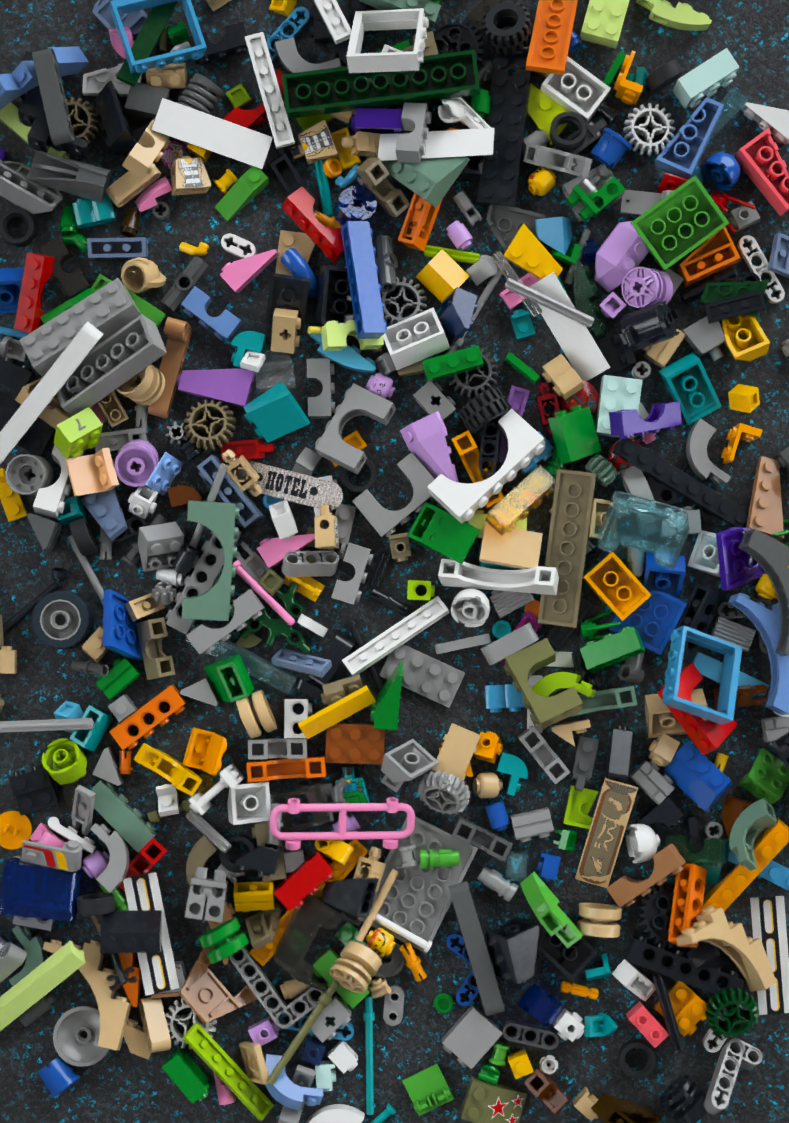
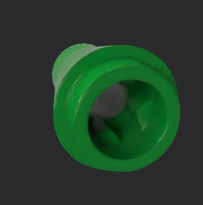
M64 206L59 230L64 236L77 234L79 228L76 223L73 207Z

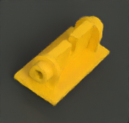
M285 576L284 579L286 581L284 584L289 587L292 582L298 584L299 586L296 591L316 602L325 585L311 577Z

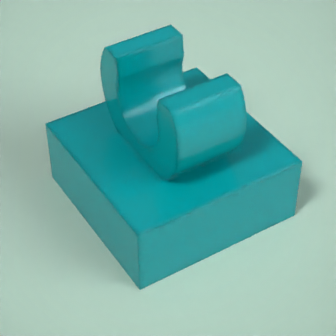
M637 67L636 74H627V80L643 85L642 92H646L647 84L645 79L648 76V72L645 67Z

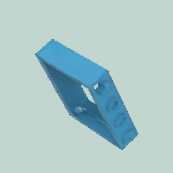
M179 0L110 1V12L131 74L136 72L141 74L152 68L161 69L172 63L181 64L188 59L198 60L205 55L207 47L191 0L180 1L196 46L138 61L134 60L120 15Z
M687 626L674 629L670 637L671 647L668 653L669 661L665 672L666 681L662 692V704L721 725L733 721L742 647ZM685 641L724 655L717 711L677 697Z

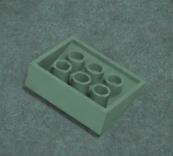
M466 156L426 158L421 159V163L397 162V160L381 162L392 178L436 208L470 159Z

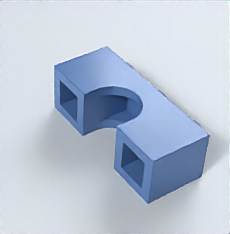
M194 286L181 303L184 308L183 312L191 318L193 316L198 318V323L205 329L210 327L214 330V335L221 341L226 339L229 342L242 325L241 320L227 309L218 317L209 316L207 314V307L212 300L207 294Z

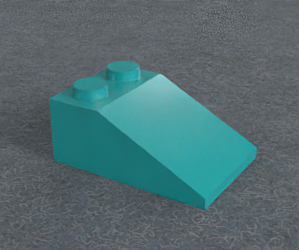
M693 352L659 370L673 400L680 401L681 414L687 425L722 407L700 358Z

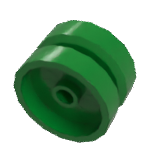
M236 917L221 923L198 938L202 948L214 946L207 953L211 964L235 954L249 943L245 933L233 935L241 926Z

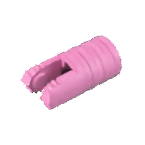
M214 1073L219 1105L236 1102L235 1094Z

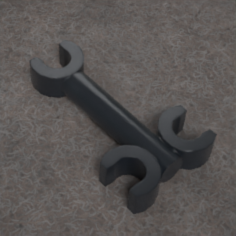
M110 953L116 975L111 974L106 977L109 982L115 980V984L110 986L109 989L116 991L127 982L135 983L137 981L135 976L128 977L131 972L135 971L134 968L127 967L123 971L119 954Z

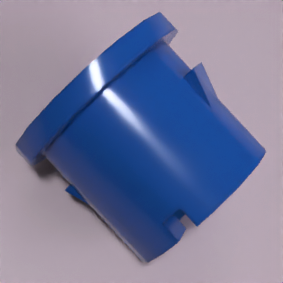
M605 127L602 131L604 134L594 146L590 155L600 164H605L606 168L609 167L613 170L625 152L632 149V146L621 135Z
M60 1056L37 1072L43 1080L45 1088L51 1092L49 1095L51 1099L81 1078L79 1074H74L72 1071L74 1069Z

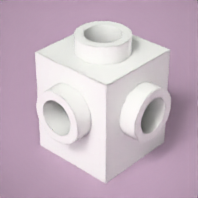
M146 486L138 487L136 492H132L128 499L130 503L128 511L146 519L149 513L153 514L157 507L155 501L158 492Z
M565 1008L553 1022L554 1028L558 1030L557 1034L565 1041L569 1039L573 1042L575 1038L578 1040L584 1033L583 1028L585 1027L583 1022H581L583 1018L576 1012L570 1013Z

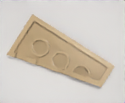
M280 230L278 246L280 255L277 257L275 273L292 276L290 271L281 262L283 253L290 248H295L308 264L315 243L312 242L306 233Z

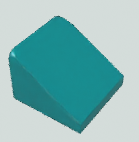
M700 862L699 866L707 870L705 883L717 884L721 866Z

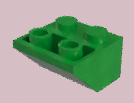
M240 654L204 666L218 701L234 702L249 697L254 690Z

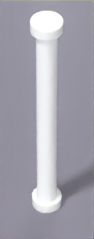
M379 914L374 919L375 922L424 948L425 952H428L433 943L430 940L427 942Z

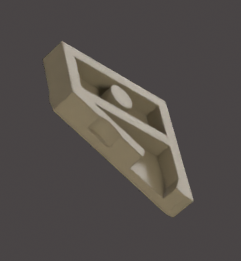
M279 903L275 905L274 910L261 911L245 919L254 950L273 942L282 912Z

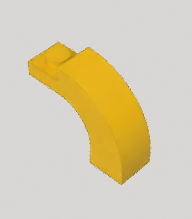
M143 743L134 758L137 763L158 773L170 781L177 789L192 797L203 781L196 773L173 757Z

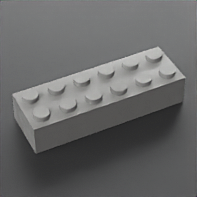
M116 278L20 339V342L33 368L44 377L87 322L103 333V336L96 344L98 345L137 318L141 313L127 288L119 278Z
M141 314L92 349L57 393L62 409L75 415L87 407L93 406L166 354L167 351L156 323Z

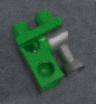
M602 164L596 168L597 173L590 179H583L574 186L571 194L566 199V202L572 208L579 202L584 206L578 212L583 221L590 219L592 216L595 218L613 201L622 196L626 190L615 177L598 190L596 185L602 179L607 180L611 177L609 170Z

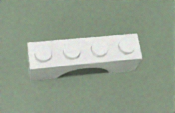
M54 445L51 454L53 461L61 467V474L53 485L39 488L33 508L35 513L57 519L59 513H63L65 502L63 501L65 495H69L71 485L65 462L66 458Z

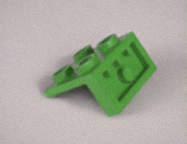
M762 748L750 772L740 779L738 785L758 799L764 798L770 805H773L782 797L789 782V771L781 759Z

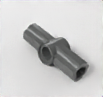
M379 235L374 241L376 251L375 264L378 266V282L381 285L382 292H392L397 286L395 268L398 267V261L393 254L391 237Z
M195 255L183 273L177 276L175 283L161 302L175 312L208 269L209 265ZM189 280L190 284L188 287L182 288L180 287L181 282Z

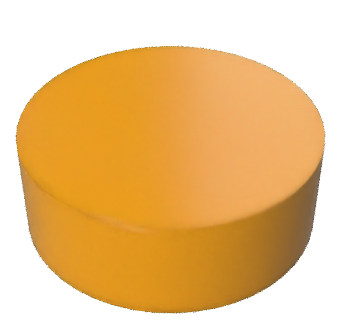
M329 158L323 163V171L327 177L335 178L342 173V164L336 158Z

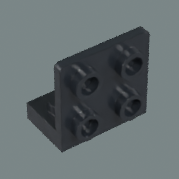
M621 326L615 328L611 333L594 339L610 366L609 369L597 375L598 378L633 366L637 362L632 349L622 342L619 335L622 333Z

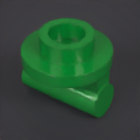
M493 1064L483 1065L478 1080L496 1086L500 1076L498 1067Z

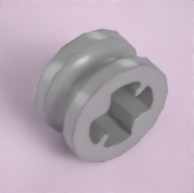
M710 821L705 825L704 832L709 838L718 839L723 834V828L718 822ZM715 825H717L718 828L716 829L719 830L718 833H713L712 835H710L709 833L711 831L709 830V828L715 827Z

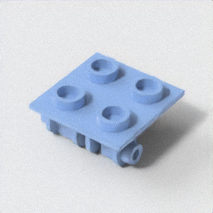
M165 452L145 485L164 496L168 491L167 488L171 487L175 476L180 473L183 463Z

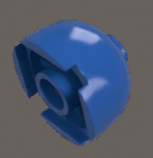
M724 152L712 154L701 166V172L705 180L709 183L711 179L717 184L714 188L721 191H729L737 183L741 171L737 159L733 155Z

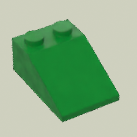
M403 662L398 663L377 695L376 703L372 704L370 721L374 722V729L397 731Z

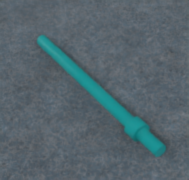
M366 996L365 1011L363 1012L366 1054V1114L373 1115V1021L375 1020V1012L373 1011V997Z

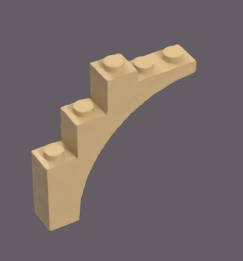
M709 906L702 909L703 912L696 916L698 922L693 924L694 927L683 930V934L676 938L678 946L703 941L720 948L738 966L750 991L766 990L776 983L761 938L752 939V937H747L742 923L733 924L732 921L727 922L722 907L714 908Z
M51 939L50 943L44 942L43 950L55 953L63 947L62 942ZM93 940L90 941V944L84 942L85 964L78 970L90 984L97 1000L100 1013L98 1046L120 1051L132 1004L127 1002L128 998L116 996L113 999L115 991H111L109 987L115 984V980L109 982L106 977L114 974L115 970L103 968V971H100L105 953H100V942ZM73 944L78 950L81 949V946Z

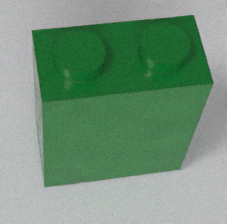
M581 405L570 407L569 412H566V410L554 413V417L548 418L560 463L573 462L601 452L590 407L582 408Z

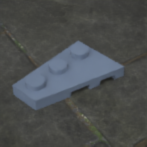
M115 488L106 492L85 495L80 499L112 541L128 529Z

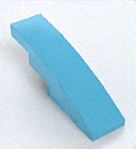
M697 652L693 661L694 666L702 676L720 684L723 663ZM739 671L738 686L765 685L769 688L770 685ZM753 693V696H762V695L765 696V695H766V693H761V694H754V693Z

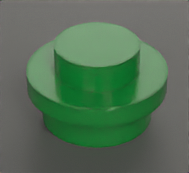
M440 993L434 998V1007L438 1012L447 1013L452 1009L453 1000L450 995Z

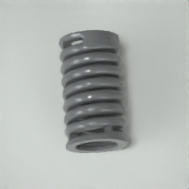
M195 73L190 80V84L186 86V90L182 92V96L178 98L176 103L190 108L193 107L195 110L210 115L209 110L214 109L212 103L217 104L224 93L211 80ZM177 139L178 141H180L181 143H183V144H185V145H188V144H189V143H187V142H184V141H182V140Z

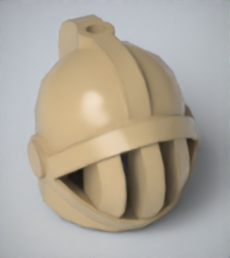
M137 257L126 261L121 269L122 282L133 293L161 287L166 282V277L159 271L158 266L146 258Z

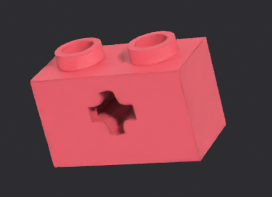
M640 1001L626 1013L628 1019L654 1048L669 1036L667 1030Z

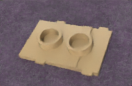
M452 723L448 734H445L443 738L445 741L436 759L439 765L432 770H439L441 773L446 771V773H452L455 777L459 776V780H464L466 769L473 753L477 751L476 746L481 735Z

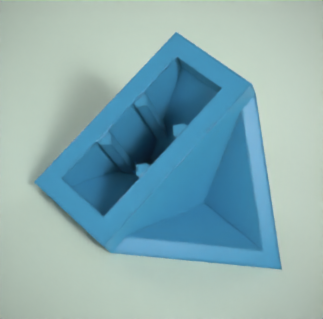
M553 217L536 219V238L565 255L572 239L571 218Z

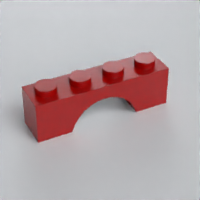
M278 68L275 71V75L284 101L282 75L284 73ZM262 103L259 107L252 110H243L235 107L223 120L253 130L256 126L259 127L266 121L267 114L264 103Z
M301 187L286 198L281 208L311 238L312 242L335 262L345 255L341 228L326 227L316 219L313 212L315 199Z
M27 253L14 325L15 330L31 333L43 325V321L40 318L44 315L41 309V294L46 281L52 276L55 257L39 253Z

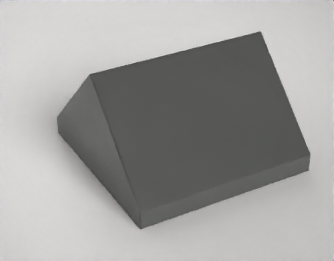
M138 82L135 87L130 86L125 104L128 119L150 123L152 119L155 120L162 98L169 100L170 89Z
M31 513L27 514L42 549L50 552L53 551L63 524Z

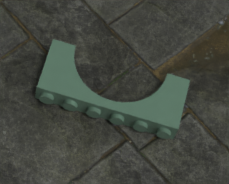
M188 500L187 521L200 523L217 536L224 551V566L219 579L209 590L197 596L183 597L182 619L229 621V616H233L234 605H230V597H234L235 585H231V577L235 578L236 566H232L233 558L237 557V547L233 546L234 539H238V527H234L235 519H239V508L236 507V503Z

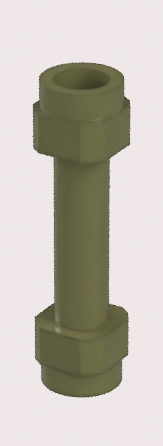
M189 799L183 800L179 804V812L192 810L189 806L191 804ZM158 810L147 813L151 824L167 817H160Z

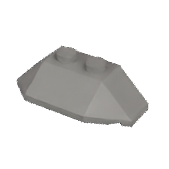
M0 160V196L32 214L52 211L62 200V195L58 189L27 180L30 172V167L27 165Z

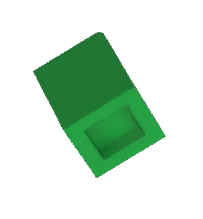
M578 244L569 245L565 255L552 248L550 254L556 261L566 266H572L577 263L583 246Z

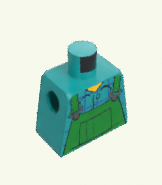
M354 766L342 767L343 778L349 782L342 791L346 803H370L364 778L355 777Z

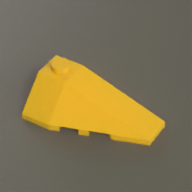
M743 315L722 321L725 342L735 360L752 361L768 353L770 341L754 317Z

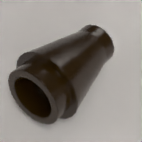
M129 208L120 226V233L123 236L135 238L136 234H138L140 214L138 209Z

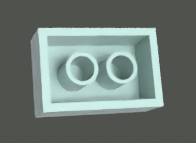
M726 48L679 78L672 91L684 109L690 106L694 108L701 103V99L705 96L709 98L717 92L716 89L723 86L725 88L733 82L732 79L737 76L736 72L739 69V65Z
M603 375L595 424L597 435L619 438L617 435H611L609 412L623 409H637L639 411L642 380ZM631 434V438L629 439H634V434Z

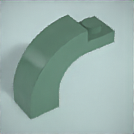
M764 798L748 806L738 816L729 838L730 850L737 855L740 865L745 866L750 871L757 868L753 851L756 837L762 830L777 823L773 806Z
M17 925L12 931L24 947L27 956L23 969L9 979L12 986L16 985L47 959V953L43 950L44 941L40 933L33 938L31 929L21 925Z

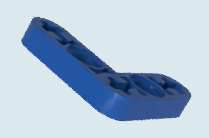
M457 932L450 933L446 939L448 948L471 964L470 959L465 954L467 950L466 945L462 953L459 952L461 947L458 945L451 946L452 941L450 939H456V937L459 938V943L464 945L463 936ZM489 955L490 960H491V964H492V967H493V971H494V966H493L492 958H491V955ZM473 969L456 992V1000L462 1006L470 1005L479 993L478 986L470 983L471 977L474 976ZM468 984L475 992L473 993L470 990L468 993L469 999L462 1001L460 993H466L468 987H465V985Z

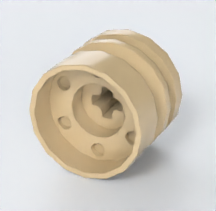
M149 365L116 390L139 405H151L162 395L165 388V377L158 368Z
M349 941L340 953L341 958H337L334 963L335 965L332 966L329 972L333 979L344 988L354 993L363 994L368 988L367 985L372 981L371 977L375 976L382 962L379 956L365 945Z

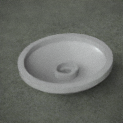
M78 1006L65 1012L57 1021L53 1032V1043L56 1052L65 1062L80 1067L90 1066L100 1061L107 1054L109 1048L98 1046L100 1034L99 1010L89 1006ZM82 1031L87 1032L86 1038L81 1037L80 1033Z

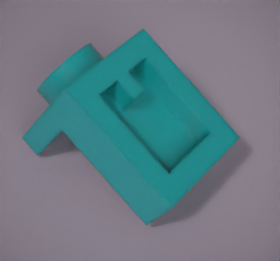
M524 309L514 311L510 321L516 340L535 335L530 311H524Z

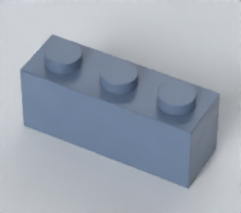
M87 238L88 258L148 257V238Z

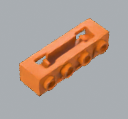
M414 193L398 241L407 248L424 252L442 200L435 208ZM408 226L412 229L410 235L406 234Z

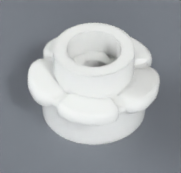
M552 1055L542 1057L539 1061L540 1070L548 1075L555 1073L558 1068V1061Z

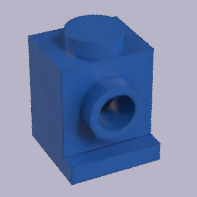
M540 851V856L543 859H539L537 865L539 878L545 882L556 880L561 857L556 854Z

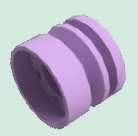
M636 267L630 270L623 278L621 285L622 295L630 306L636 308H645L666 301L665 304L667 305L672 297L673 283L670 276L664 271L647 267Z

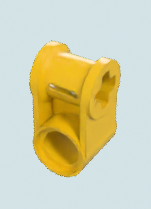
M341 840L315 841V847L318 851L342 866H345L354 850L352 846Z

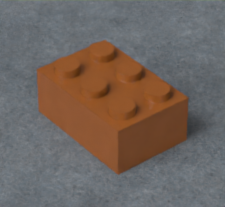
M336 723L326 729L325 762L382 765L385 729H374V724Z

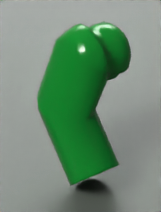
M82 234L63 236L65 245L75 244L83 253L88 252L87 239Z

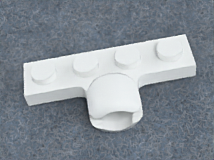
M461 97L440 99L444 105L438 107V114L445 123L461 121L462 124L470 129L491 128Z

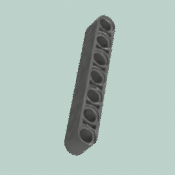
M465 881L448 886L486 1017L503 1012L505 1008L468 883Z

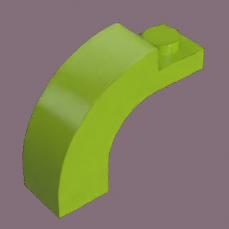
M569 672L549 674L532 687L533 692L543 697H552L557 692L572 687L577 692L594 698L596 690L591 689L593 685L581 681V684L579 683L582 676Z

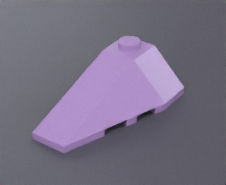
M439 411L415 421L400 430L408 449L434 479L443 474L448 479L458 482L455 465L451 463L449 456L452 453L451 447H447L445 438L448 435L447 429Z

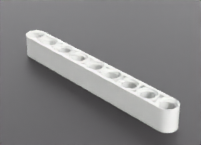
M87 322L0 431V464L103 336V333L91 323Z

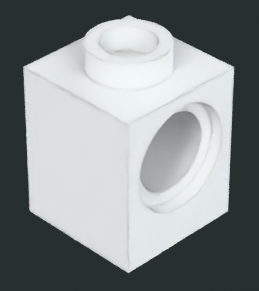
M340 1040L328 1052V1058L343 1074L347 1070L351 1072L358 1065V1055L345 1041Z

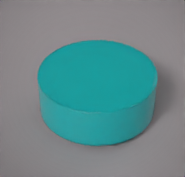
M499 620L493 624L492 633L494 637L499 639L511 633V626L507 621Z

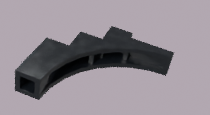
M26 51L22 61L33 60L32 53ZM39 85L14 99L16 102H22L18 110L20 123L31 127L27 136L29 147L35 151L46 153L52 147L57 151H64L75 157L87 159L89 144L83 139L74 136V141L56 146L53 144Z

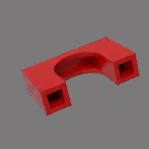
M693 663L681 668L677 697L692 702L691 694L693 689L703 679V676ZM665 684L657 691L662 700ZM666 705L703 755L716 750L738 725L734 718L733 721L721 725L710 720L707 722L699 716Z

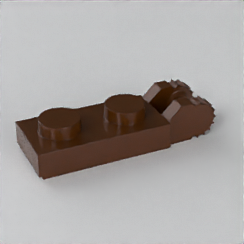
M737 686L735 708L751 706L753 704H766L767 696H753V693H766L768 691L767 686ZM713 689V708L717 710L719 689Z

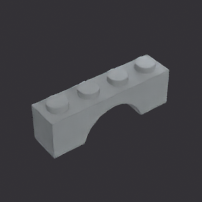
M249 589L233 601L234 616L228 625L215 628L203 623L186 635L199 654L205 652L207 655L216 648L214 644L218 641L223 643L232 637L230 633L233 630L240 631L247 626L245 623L250 618L255 620L263 614L261 610L265 607L252 589Z

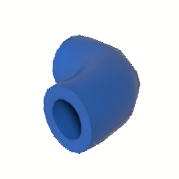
M295 248L286 250L281 257V262L290 271L292 276L310 279L308 298L314 297L316 295L317 281L311 268Z

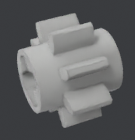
M174 421V426H167L169 433L165 434V436L172 438L170 440L171 444L177 441L181 446V441H188L186 433L189 430L185 431L183 429L185 427L184 423L179 426ZM175 430H176V431H179V430H180V433H181L182 435H181L180 437H179V436H176V437H175V434H174L173 432H174Z
M161 581L155 585V589H152V598H155V601L160 605H169L176 597V589L173 588L170 582Z

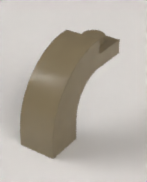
M205 835L193 846L187 859L186 875L190 886L197 867H205L207 859L218 849Z

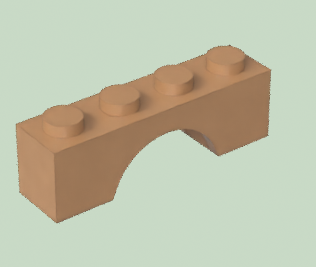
M673 843L653 855L654 869L648 879L635 880L624 875L606 888L619 908L623 905L629 907L636 902V896L641 894L643 897L651 892L650 887L656 883L657 886H660L668 880L666 878L667 875L670 873L676 875L683 870L682 865L686 861Z

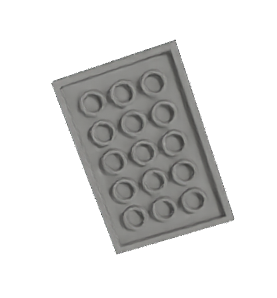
M415 816V826L411 835L398 839V847L390 849L384 861L386 866L378 892L374 894L371 908L391 870L398 871L399 873L377 914L427 942L429 940L433 941L452 902L448 886L462 882L478 847L464 843L452 837L450 833ZM406 817V819H405V821H404V823H403V825H402L400 831H403V830L406 829V827H407V817ZM415 844L414 850L417 861H419V850H459L460 865L420 869L418 864L402 868L403 860L399 847ZM357 917V919L364 922L366 917ZM373 921L372 927L376 929L382 928L392 934L394 938L404 943L410 942L412 947L427 953L424 951V948Z

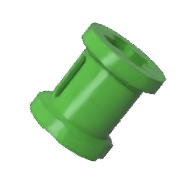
M496 1041L493 1044L492 1057L489 1058V1062L499 1066H506L505 1057L510 1046Z

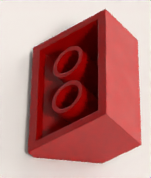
M316 850L275 887L274 895L289 911L293 908L297 910L304 903L303 899L307 895L311 897L319 889L317 886L322 881L326 883L332 878L334 868L322 852Z

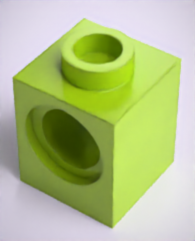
M408 580L407 600L430 601V597H434L435 585H431V581ZM423 585L426 587L427 592L424 596L416 594L415 589L417 586Z

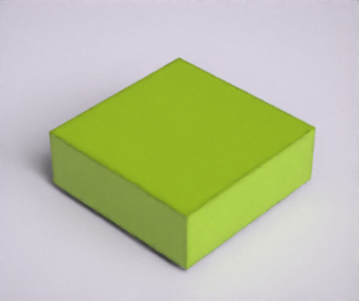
M242 83L225 93L233 108H242L252 101Z

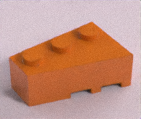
M723 227L708 238L679 265L677 272L684 278L682 281L684 287L738 263L741 257L726 227Z

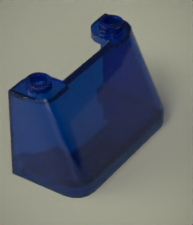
M8 857V860L4 859L0 884V914L75 921L77 917L76 898L80 894L82 867L78 871L69 872L45 866L26 865L17 857Z

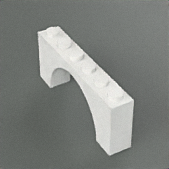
M513 409L509 410L498 421L500 430L508 440V454L502 467L493 476L481 482L466 484L452 481L443 474H440L427 486L430 495L461 524L465 520H470L479 507H484L493 494H498L507 481H512L521 468H526L535 455L541 454L545 449L544 437Z

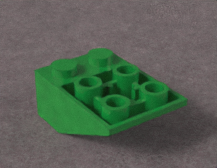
M425 502L407 536L417 544L462 564L480 530L466 522L461 524L453 515Z

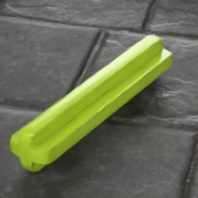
M426 245L424 250V256L434 258L443 249L454 261L475 264L480 257L479 253Z

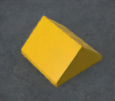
M443 249L416 276L441 303L456 287L459 288L469 277Z

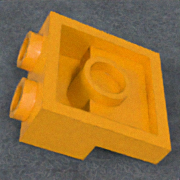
M677 980L668 990L679 1032L685 1037L687 1034L690 1036L697 1029L696 1024L700 1019L702 1021L706 1019L705 1010H707V1003L684 982ZM658 1001L653 1008L663 1016L660 1002Z

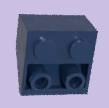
M458 287L444 299L438 316L443 329L452 343L462 338L466 331H470L473 325L472 315L478 307L476 303L478 295Z

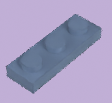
M281 648L271 658L272 665L317 677H323L332 667L331 660Z

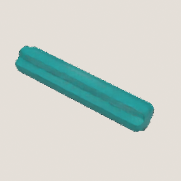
M318 160L315 162L322 210L323 214L330 217L333 216L328 178L323 171V163L325 161Z

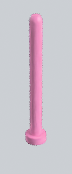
M236 560L232 564V566H236V573L278 615L292 626L295 623V619L241 567L242 563Z

